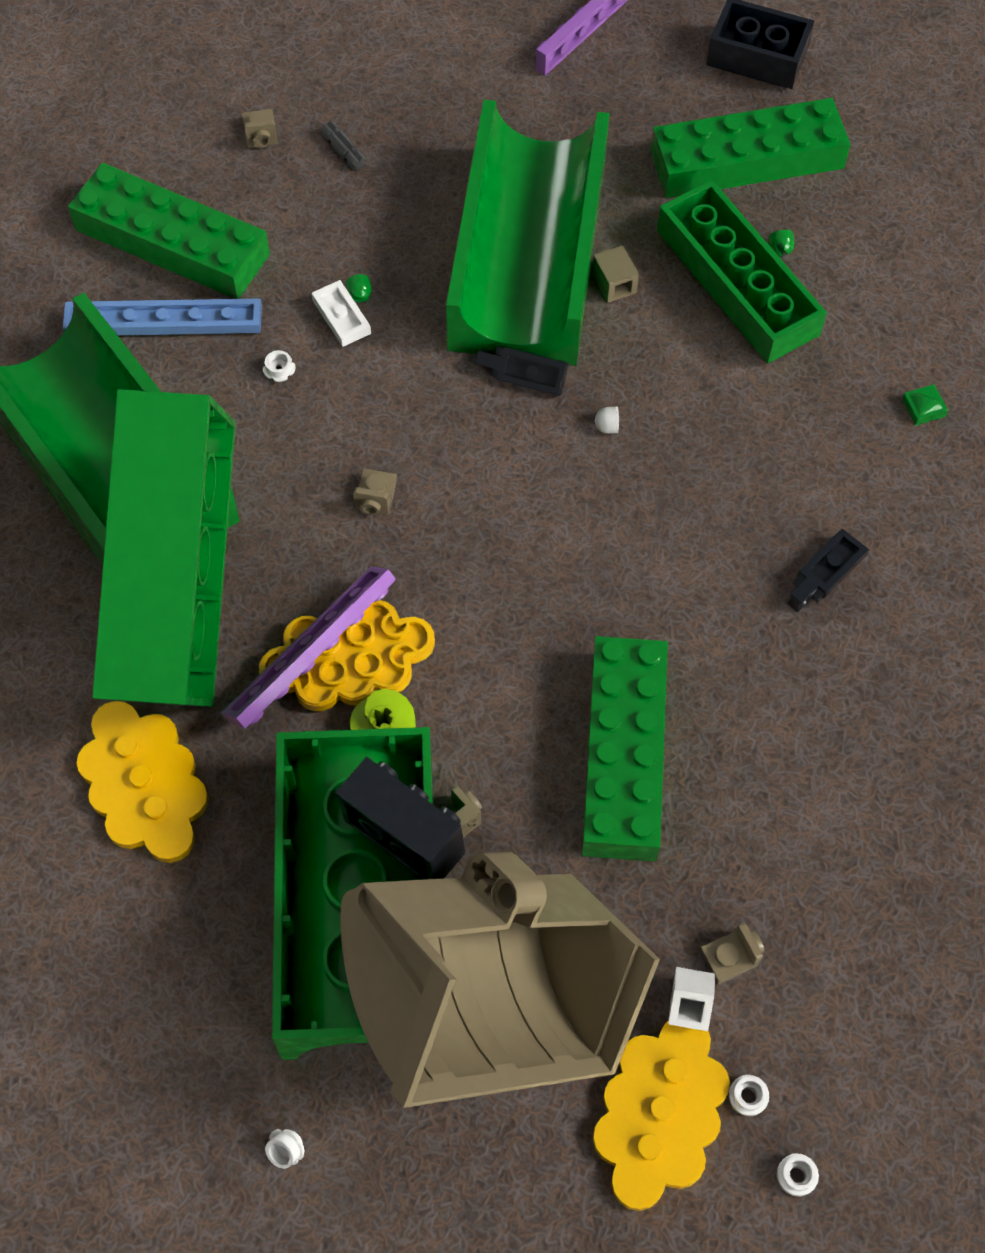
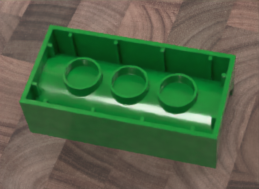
M483 99L446 302L447 351L477 354L478 351L485 350L496 353L497 346H507L569 362V365L577 366L604 176L610 113L597 112L592 126L575 138L564 141H541L526 137L513 130L501 118L497 110L496 101Z
M83 292L72 298L73 314L71 321L62 336L49 349L26 362L0 366V425L103 566L117 389L161 391ZM232 487L230 490L228 528L240 521Z
M117 389L93 698L214 706L236 422L210 395Z
M430 727L276 733L272 1039L282 1060L298 1059L300 1054L324 1046L368 1043L354 1007L345 971L340 920L343 896L347 891L357 888L362 883L423 879L346 823L335 792L367 756L376 764L380 761L388 764L398 774V780L408 787L410 784H414L421 788L428 795V801L433 804Z

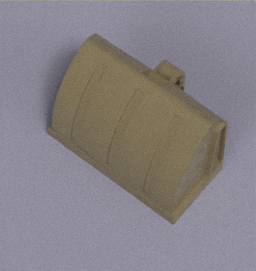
M513 852L476 853L470 858L461 878L362 883L357 888L347 891L341 902V940L350 994L366 1039L378 1062L393 1082L390 1092L403 1108L615 1074L660 961L639 938L572 874L536 875Z

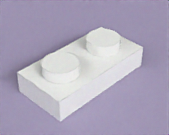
M341 280L312 292L314 304L342 347L371 334L370 324Z

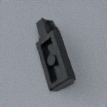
M497 346L496 353L485 350L478 351L475 364L492 368L490 375L497 377V380L559 396L562 395L569 362L507 346Z
M841 529L799 571L797 578L793 582L797 588L791 593V599L787 604L799 612L811 599L817 603L822 598L825 599L867 556L870 549L844 529Z

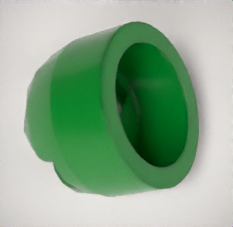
M778 230L768 236L769 246L779 257H783V251L787 255L791 254L795 246L794 233L791 230Z
M363 274L353 275L345 282V288L354 302L362 303L369 299L372 293V286L368 276Z

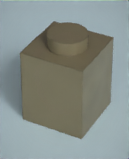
M623 245L613 249H605L593 256L592 275L607 303L637 293L639 273Z

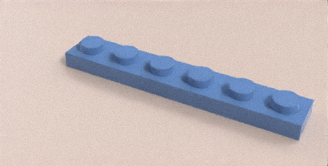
M261 299L91 301L117 335L261 333ZM65 302L64 332L72 318L73 302Z

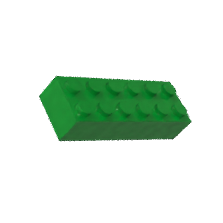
M833 98L655 126L653 127L650 152L665 198L681 196L711 180L720 189L844 169L851 144Z
M103 162L68 206L76 231L234 299L241 297L270 255L265 230Z
M713 180L660 206L657 232L767 364L821 335L827 314L826 310Z
M595 636L582 856L657 862L661 842L668 641Z

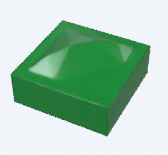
M935 384L905 392L902 397V401L915 426L931 420L944 418L949 411Z

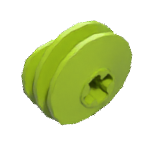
M389 689L373 691L369 697L360 701L354 708L350 719L351 730L416 727L414 709L408 699L396 690Z

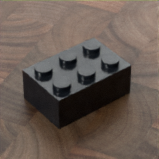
M727 0L710 38L706 65L793 89L810 45L815 20L742 0Z
M366 756L335 792L345 822L423 880L446 878L466 853L460 825L461 820L450 809L444 806L438 809L428 801V795L418 786L410 784L408 787L398 780V774L388 764L382 761L376 764Z

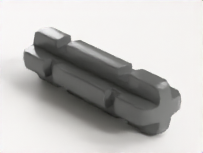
M333 121L323 124L321 127L322 136L327 142H331L330 145L344 161L348 160L346 162L347 165L354 171L363 168L366 164L365 156L360 150L356 149L357 147L343 131H339L338 125Z

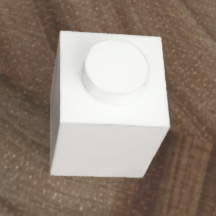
M676 967L670 1000L669 1025L708 1031L714 1000V973Z

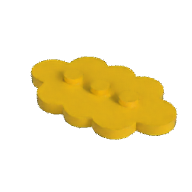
M382 600L373 602L363 612V618L355 625L349 626L339 636V641L334 647L323 651L314 660L315 663L311 670L298 676L289 685L287 693L295 692L299 703L306 709L325 711L332 708L339 700L349 705H358L360 701L369 697L376 690L389 689L401 692L409 685L412 678L411 664L426 660L433 652L435 637L431 625L418 617L399 619L397 611L388 602ZM300 616L293 619L284 630V645L273 648L262 656L259 663V675L317 618L313 616Z
M113 701L106 703L98 708L92 718L91 726L96 739L83 746L76 762L80 775L85 782L91 785L88 794L90 804L96 813L106 817V832L115 845L124 849H134L146 845L153 858L160 862L173 863L181 861L189 855L194 847L195 835L191 822L203 815L209 800L205 785L199 778L194 776L196 764L193 754L188 748L178 744L179 736L176 726L166 716L151 714L139 718L135 709L125 702Z
M668 1020L664 1024L658 1038L648 1035L633 1037L627 1042L619 1062L621 1074L612 1078L605 1087L603 1100L608 1113L601 1117L596 1124L593 1143L595 1151L601 1159L615 1166L611 1182L613 1194L618 1202L629 1210L642 1211L650 1209L658 1203L665 1186L677 1189L690 1187L700 1179L705 1170L706 1157L703 1148L713 1143L720 1132L721 1121L716 1108L724 1102L730 1088V1079L726 1069L721 1063L708 1057L711 1042L709 1031L669 1025Z

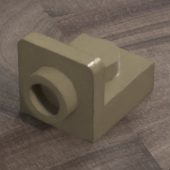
M272 109L242 113L248 148H264L269 145L278 144Z
M364 468L359 487H355L353 493L355 509L367 515H378L379 513L388 515L397 484V474Z
M456 785L451 790V801L459 811H451L461 820L460 825L464 838L481 824L480 809L482 806L470 791L464 793Z
M744 922L737 926L735 932L702 946L700 952L710 972L715 974V981L718 985L758 967L763 958L764 946L755 930L750 932L747 924Z

